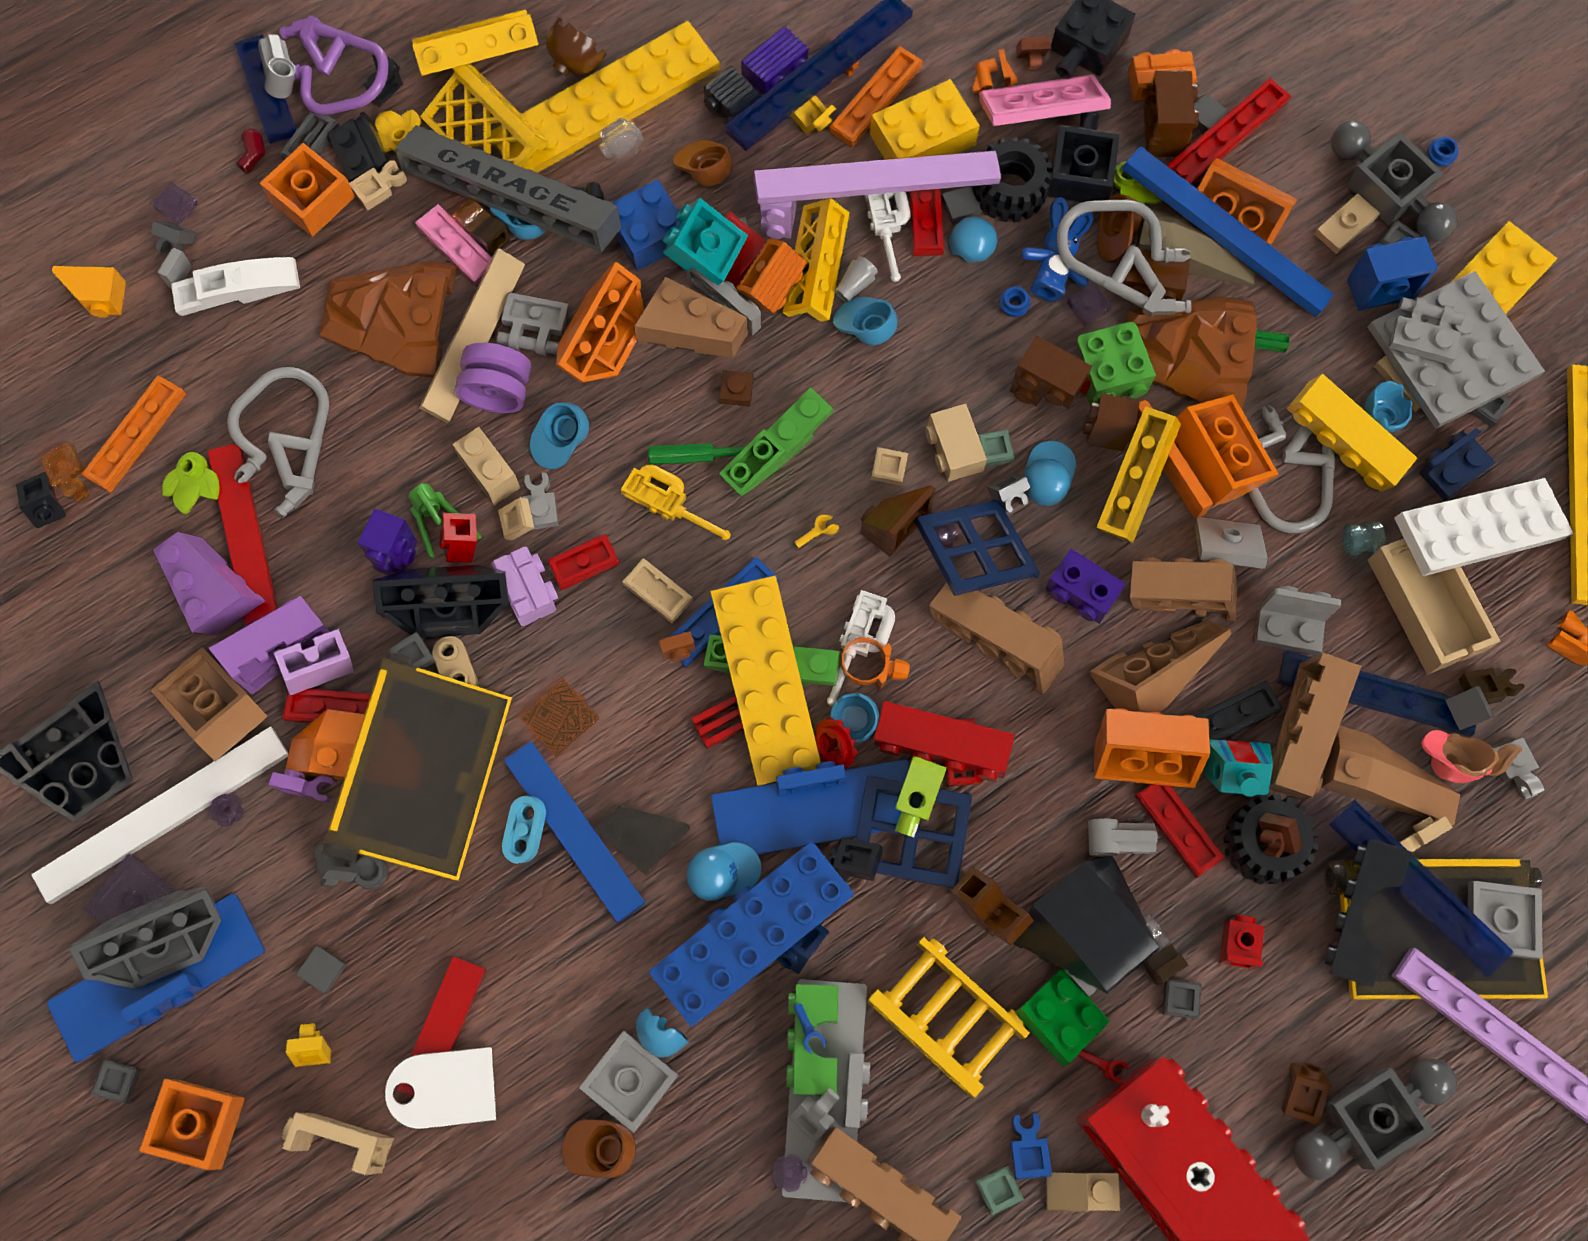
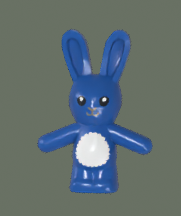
M1062 197L1056 198L1050 207L1051 230L1046 235L1044 241L1045 249L1026 247L1021 251L1023 259L1042 261L1030 291L1033 295L1041 297L1048 302L1058 301L1064 296L1065 282L1068 276L1080 287H1086L1089 283L1088 278L1071 270L1064 263L1058 252L1057 231L1062 218L1068 212L1067 202ZM1091 212L1078 216L1069 228L1068 247L1073 256L1078 253L1079 239L1093 222Z

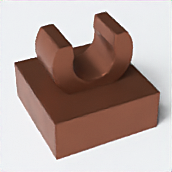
M1050 36L1021 38L1016 46L1017 58H1027V71L1039 70V66H1042V57L1046 56L1051 49Z
M1265 812L1258 820L1262 832L1260 841H1263L1266 847L1264 855L1275 858L1280 857L1283 852L1296 855L1303 847L1296 819Z

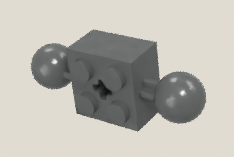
M1355 120L1346 121L1334 130L1331 137V146L1334 153L1342 159H1358L1361 162L1346 186L1355 194L1363 197L1380 212L1379 217L1388 226L1408 210H1411L1417 216L1416 226L1419 234L1422 237L1425 236L1428 241H1444L1454 233L1458 224L1455 210L1446 203H1430L1425 198L1431 193L1444 173L1401 132L1375 151L1370 146V131L1363 123Z
M1427 1058L1417 1062L1412 1067L1409 1074V1084L1406 1086L1402 1084L1392 1067L1377 1069L1326 1102L1324 1112L1336 1131L1330 1135L1311 1132L1303 1135L1297 1141L1294 1148V1160L1298 1169L1311 1179H1328L1338 1171L1341 1165V1154L1347 1150H1350L1361 1169L1376 1170L1434 1132L1417 1105L1421 1102L1439 1105L1449 1101L1457 1088V1079L1454 1071L1448 1064L1439 1059ZM1374 1112H1378L1380 1116L1376 1119V1123L1378 1125H1376L1373 1120Z

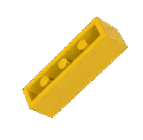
M1323 373L1309 381L1287 407V410L1293 414V418L1297 423L1308 427L1317 435V439L1322 445L1332 448L1346 466L1355 469L1364 477V481L1368 486L1380 492L1395 486L1417 459L1413 453Z
M1145 406L1097 525V528L1103 533L1130 543L1134 542L1181 426L1176 416Z

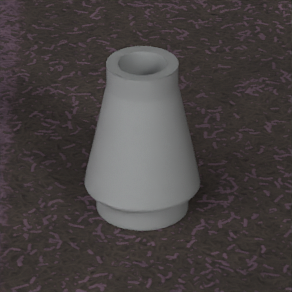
M859 256L857 260H852L839 286L835 289V294L844 302L849 303L854 296L875 281V275L878 273L877 268L862 256Z

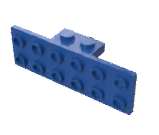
M904 759L845 770L844 764L836 766L834 761L823 762L815 765L816 769L803 772L800 767L786 769L782 771V776H777V783L713 794L711 799L719 844L731 842L744 843L753 848L758 855L804 847L810 842L820 844L841 840L842 837H857L867 776L904 782L909 769V763ZM878 792L874 820L897 824L901 811L895 810L899 796ZM872 829L871 834L880 833V832H884V831H878V830H873V829Z
M810 842L751 889L747 886L733 897L735 902L726 910L720 907L706 919L708 924L650 970V975L689 1026L693 1027L854 896V893L816 845Z
M231 894L215 903L221 916V921L202 961L137 989L112 985L99 980L85 979L47 1002L49 1010L75 1062H82L137 1028L145 1027L158 1021L164 1012L173 1007L177 1008L185 1005L194 998L193 995L265 953L266 950L237 895Z

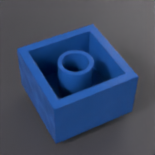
M657 179L611 202L618 208L621 229L615 237L636 271L666 257L663 251L667 244L663 242V239L673 226L677 228L680 223L676 219L678 210Z
M1425 236L1415 239L1405 237L1393 244L1383 246V244L1379 243L1368 247L1347 278V282L1358 311L1398 303L1402 297L1415 299L1438 270V267Z

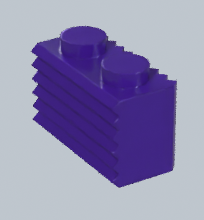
M784 26L741 60V75L765 97H768L773 91L775 93L780 91L786 84V80H789L791 76H794V74L799 75L806 69L808 65V47Z

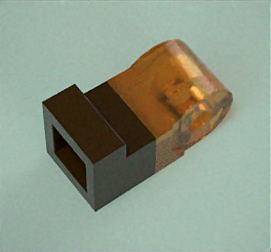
M471 198L451 214L452 218L491 257H493L498 248L502 249L511 241L506 225L498 218L495 219L487 211H484ZM499 236L498 241L491 245V242Z

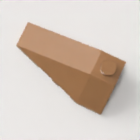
M1339 726L1332 745L1331 754L1327 760L1321 788L1424 819L1431 816L1433 821H1436L1446 816L1452 827L1454 826L1460 799L1458 792L1370 734Z

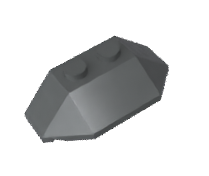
M207 888L174 891L107 920L72 944L69 950L84 979L99 980L112 985L137 989L202 961L220 924L221 916Z

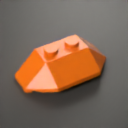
M614 262L585 295L558 343L557 367L580 383L618 376L637 342L634 326L644 312L640 292L641 280L617 262Z
M327 709L292 738L285 771L293 770L308 776H328L335 780L344 781L365 714ZM382 717L370 758L368 756V764L362 784L417 792L423 758L397 722L392 718Z

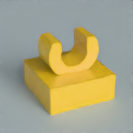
M315 1023L300 1025L299 1038L287 1040L286 1054L295 1067L327 1064L331 1061V1049L323 1036H320V1031H315Z

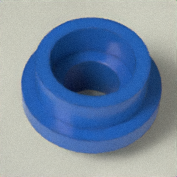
M1446 136L1433 140L1427 149L1428 158L1438 166L1444 167L1453 164L1458 157L1456 141Z
M1011 287L1002 293L999 304L1001 310L1006 315L1020 317L1029 310L1031 301L1028 293L1023 288ZM1017 301L1020 305L1014 306L1011 305L1009 302Z

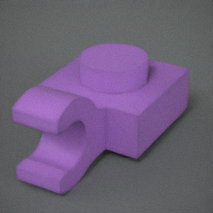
M286 770L285 774L273 772L269 785L279 792L309 799L314 798L320 803H330L331 799L328 796L321 795L320 789L326 784L335 786L336 782L328 776H319L313 781L308 782L305 780V774Z

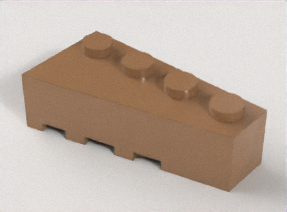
M946 582L929 605L933 620L966 643H970L972 639L976 641L977 648L992 661L998 657L1002 659L1004 664L1010 668L1009 672L1018 679H1021L1023 675L1027 676L1036 683L1034 690L1042 695L1046 693L1065 666L1060 635L1048 626L1042 628L1035 624L1026 613L1020 610L1014 612L1007 608L1004 602L994 595L986 596L979 591H973L954 596Z
M1326 653L1316 655L1299 664L1272 758L1273 767L1269 789L1301 800L1312 798L1314 794L1319 792L1323 782L1322 773L1331 754L1332 745L1362 667L1361 665Z
M830 1126L805 1162L813 1168L810 1173L811 1176L827 1187L831 1182L842 1190L839 1196L856 1209L860 1204L871 1211L868 1218L882 1229L887 1230L890 1225L900 1233L898 1241L948 1240L962 1218L952 1209L946 1210L934 1204L936 1202L934 1196L914 1184L909 1185L906 1183V1178L903 1174L885 1162H878L875 1154L837 1127Z

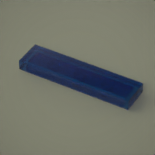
M263 34L236 42L235 46L267 139L272 144L291 138L297 129L286 98H275L269 95L264 88L266 77L258 48L259 40L264 39Z

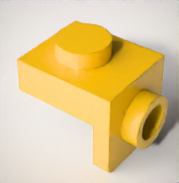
M805 86L783 107L806 135L815 128L818 132L822 131L832 121L829 115L836 109L833 105L826 108L808 86Z

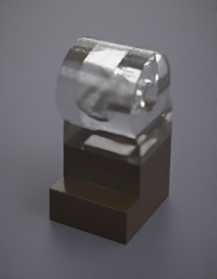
M1146 914L1144 918L1159 946V950L1146 960L1143 965L1154 983L1158 985L1189 965L1183 956L1177 953L1168 938L1164 936L1160 926L1153 917Z

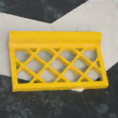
M469 63L452 68L455 72L420 116L436 133L454 140V128L465 126V142L461 143L469 147L484 146V152L491 155V145L502 144L503 159L519 167L524 166L536 149L543 151L549 143ZM461 83L464 86V99L453 100V90ZM481 103L483 105V118L472 120V104ZM465 105V120L454 122L453 107ZM446 107V123H437L432 117L439 108ZM491 123L502 124V138L491 139ZM483 124L484 140L472 141V126ZM520 142L525 147L517 158H510V143Z

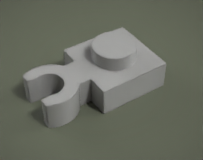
M546 472L542 473L543 481L537 486L532 484L530 475H526L524 479L526 488L531 495L522 496V498L528 499L534 529L559 526L554 492L546 493L550 488V481Z

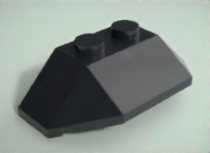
M480 565L410 569L372 581L376 613L384 618L386 617L410 635L417 632L421 638L481 634L509 604L506 571Z

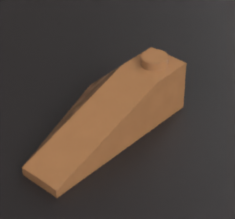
M1205 620L1172 633L1170 636L1171 640L1154 644L1151 641L1143 644V651L1127 656L1124 652L1114 655L1092 669L1090 675L1115 709L1123 708L1134 712L1160 713L1168 707L1229 638L1231 630Z

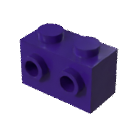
M375 508L358 541L359 546L365 553V558L373 564L372 567L386 575H390L391 572H403L406 567H410L414 561L415 547L418 543L404 519Z
M1070 549L1050 578L1045 589L1050 591L1051 597L1063 604L1067 602L1076 608L1077 613L1082 618L1088 621H1096L1100 624L1126 583L1073 549Z

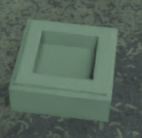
M1008 430L978 434L987 458L985 467L1012 463L1015 458Z
M1008 1165L975 1181L991 1215L1024 1200Z

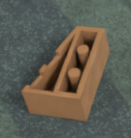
M665 277L634 326L637 343L647 344V342L666 345V348L676 349V347L693 349L695 353L731 359L734 358L748 335L747 317Z
M1144 558L1142 561H1133L1130 600L1135 609L1174 614L1176 609L1195 610V616L1206 617V612L1226 614L1225 620L1236 621L1238 584L1233 563H1228L1223 559L1208 560V563L1194 562L1187 558H1179L1174 562H1161L1157 558Z

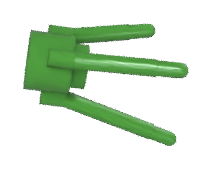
M426 483L411 490L408 498L413 505L410 511L416 519L429 559H434L435 555L422 515L424 517H432L435 523L440 526L442 525V520L437 513L440 510V505L448 513H460L445 500L441 492L435 493L431 485ZM477 531V540H480L482 536Z

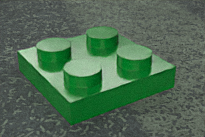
M1063 968L1015 1012L1062 1067L1069 1064L1110 1022Z

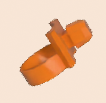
M860 637L852 640L845 647L841 657L842 671L851 682L858 685H870L876 682L875 686L879 691L884 687L887 676H891L892 680L907 679L910 664L896 658L894 661H890L892 650L890 643L883 647L878 641L869 637ZM857 643H869L876 646L881 651V657L884 661L883 671L878 677L871 680L854 678L847 672L844 665L846 650Z

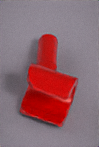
M1084 1049L1077 1055L1098 1066V1068L1103 1070L1105 1078L1110 1081H1123L1113 1075L1112 1070L1115 1065L1128 1069L1127 1064L1123 1061H1107Z

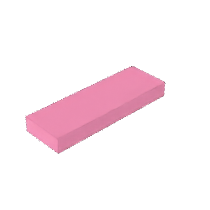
M437 204L418 219L415 224L477 286L480 284L492 257Z

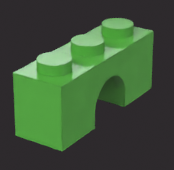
M796 985V993H789L788 1015H795V1029H788V1051H795L794 1065H787V1087H794V1095L823 1096L829 1088L837 1094V1058H823L815 1054L812 1049V1054L805 1049L803 1045L805 1034L794 1006L802 1003L814 1029L821 1024H837L838 985Z

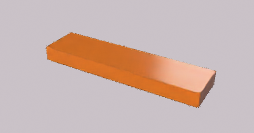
M898 46L829 126V132L853 148L871 127L872 114L887 108L922 68L923 61L906 49Z
M157 375L81 475L111 493L186 396V392Z
M1146 399L1139 403L1136 427L1145 406L1152 408ZM1173 443L1163 470L1196 520V517H1202L1207 513L1213 502L1176 444Z

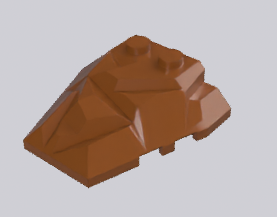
M424 261L330 280L319 336L321 339L354 353L359 351L371 356V359L377 363L385 362L392 365L403 374L434 378L440 366L442 355L438 334L445 295H452L457 271L456 264Z
M1228 297L1191 301V313H1185L1184 311L1174 313V315H1153L1152 317L1143 313V308L1127 311L1125 323L1134 322L1137 325L1155 371L1156 377L1152 383L1153 385L1159 382L1174 389L1173 394L1181 398L1185 394L1202 403L1233 394L1243 410L1247 394V383L1251 378L1253 370L1257 313L1254 312L1253 301Z

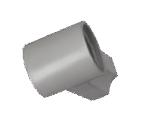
M268 34L264 39H260L258 44L266 77L264 88L269 95L275 98H286L292 92L296 67L290 61L286 42L280 39L279 35Z
M1108 818L1088 821L1090 856L1112 857L1118 856L1119 853L1154 854L1156 852L1158 840L1155 823H1118V820Z

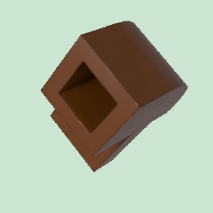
M975 867L950 891L961 907L978 925L991 936H998L1010 946L1034 921L1029 913L1005 897L995 881Z

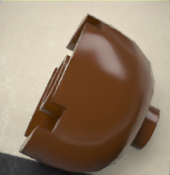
M557 18L547 35L546 41L548 54L555 60L552 66L565 76L569 72L581 76L595 71L607 53L603 49L598 53L595 48L596 43L569 23L564 28L561 26L563 24L562 19Z

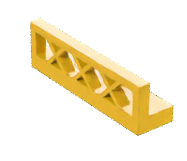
M832 198L803 206L795 251L807 261L806 266L809 264L807 273L798 283L791 287L786 295L787 300L784 304L783 314L788 317L808 313L819 322L830 320L849 212ZM819 213L818 218L811 225L812 215ZM814 237L813 245L805 252L807 244ZM804 291L802 303L795 304L797 297Z

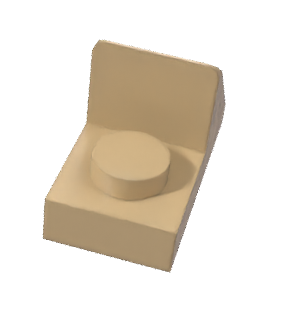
M1052 1172L1051 1177H1045L1047 1210L1081 1212L1120 1211L1119 1173Z

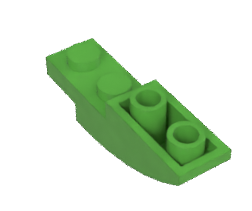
M810 387L767 431L763 429L719 474L741 496L745 495L770 477L814 437L812 433L834 412L833 408Z
M709 635L704 667L730 674L721 636ZM793 646L802 686L807 687L808 683L836 686L841 653L839 651Z

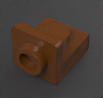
M1291 1063L1289 1071L1292 1079L1281 1108L1283 1114L1319 1125L1332 1086L1320 1067L1311 1063H1303L1302 1065Z

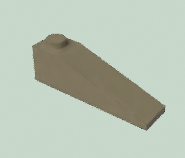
M1150 208L1157 216L1161 226L1162 250L1168 247L1169 249L1186 248L1191 251L1190 254H1182V256L1191 255L1188 274L1250 287L1253 286L1255 271L1192 222L1175 213ZM1143 218L1142 225L1138 231L1136 247L1141 250L1151 251V232L1148 223Z

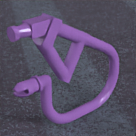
M311 15L306 19L292 22L291 26L280 28V35L283 39H288L292 36L300 38L318 71L326 76L330 75L346 45L368 51L377 59L378 69L376 78L365 93L355 98L329 104H319L312 98L311 67L308 65H295L294 81L296 79L301 80V98L304 105L311 112L319 115H330L357 109L369 104L382 91L388 76V59L384 50L378 44L325 25L318 18ZM319 36L334 40L325 58L316 44Z

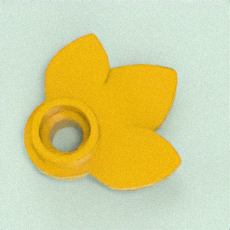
M413 109L405 112L402 116L391 110L384 111L375 119V127L378 130L377 135L385 152L391 150L396 152L395 148L416 125L420 126L421 124L419 115Z

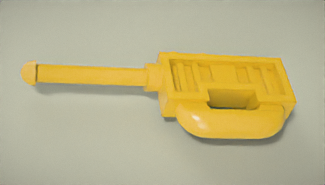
M645 465L640 470L633 468L621 488V494L624 497L649 508V511L654 514L656 512L661 514V517L665 520L670 519L673 521L675 517L679 519L683 517L722 537V540L730 538L731 534L728 530L725 531L686 511V507L682 506L686 500V494L683 493L685 489L684 483L679 477L655 465ZM651 478L668 485L667 491L650 483Z

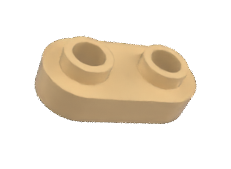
M453 636L439 639L432 651L439 675L452 679L465 677L464 683L478 687V679L463 642ZM449 647L454 648V653L451 656H444L445 649Z

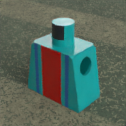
M1209 739L1210 755L1202 772L1220 792L1244 794L1249 797L1268 794L1273 767L1269 743Z

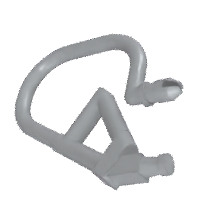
M1097 200L1080 203L1064 215L1057 231V247L1062 260L1071 270L1143 308L1142 312L1150 317L1153 315H1174V313L1184 311L1185 313H1191V300L1184 302L1175 301V299H1162L1166 290L1137 247L1129 246L1112 277L1106 276L1074 258L1069 250L1068 231L1072 222L1078 216L1087 212L1131 211L1142 216L1149 225L1151 232V258L1154 261L1169 263L1171 261L1184 262L1190 259L1191 255L1182 256V254L1191 253L1186 248L1169 249L1165 247V250H1162L1161 226L1157 216L1150 208L1133 200ZM1133 264L1152 292L1150 297L1123 284Z
M280 367L263 374L234 402L227 419L228 431L232 440L252 457L248 458L247 462L236 471L234 480L238 481V483L247 482L256 471L261 469L260 466L265 462L266 455L241 433L239 417L243 409L270 383L282 378L298 379L315 392L318 399V409L310 439L270 432L268 444L284 488L289 490L281 505L274 509L281 518H285L290 510L296 509L309 495H313L315 487L314 474L329 411V397L322 383L307 371L295 367ZM283 447L307 451L301 476L293 475Z
M1269 405L1262 408V417L1266 424H1268L1269 431L1273 432L1259 439L1262 446L1266 448L1284 440L1287 434L1283 428L1284 423L1280 421L1275 408ZM1302 425L1284 450L1282 461L1283 463L1321 466L1322 495L1318 511L1304 521L1287 522L1271 512L1258 487L1248 492L1262 519L1274 529L1285 533H1302L1317 527L1327 518L1333 503L1335 451L1322 445V454L1299 452L1312 433L1308 427Z

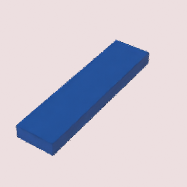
M755 557L724 587L774 576L775 574ZM712 598L671 635L675 636L691 631L696 652L690 653L689 658L679 661L685 668L707 649L709 635L721 636Z

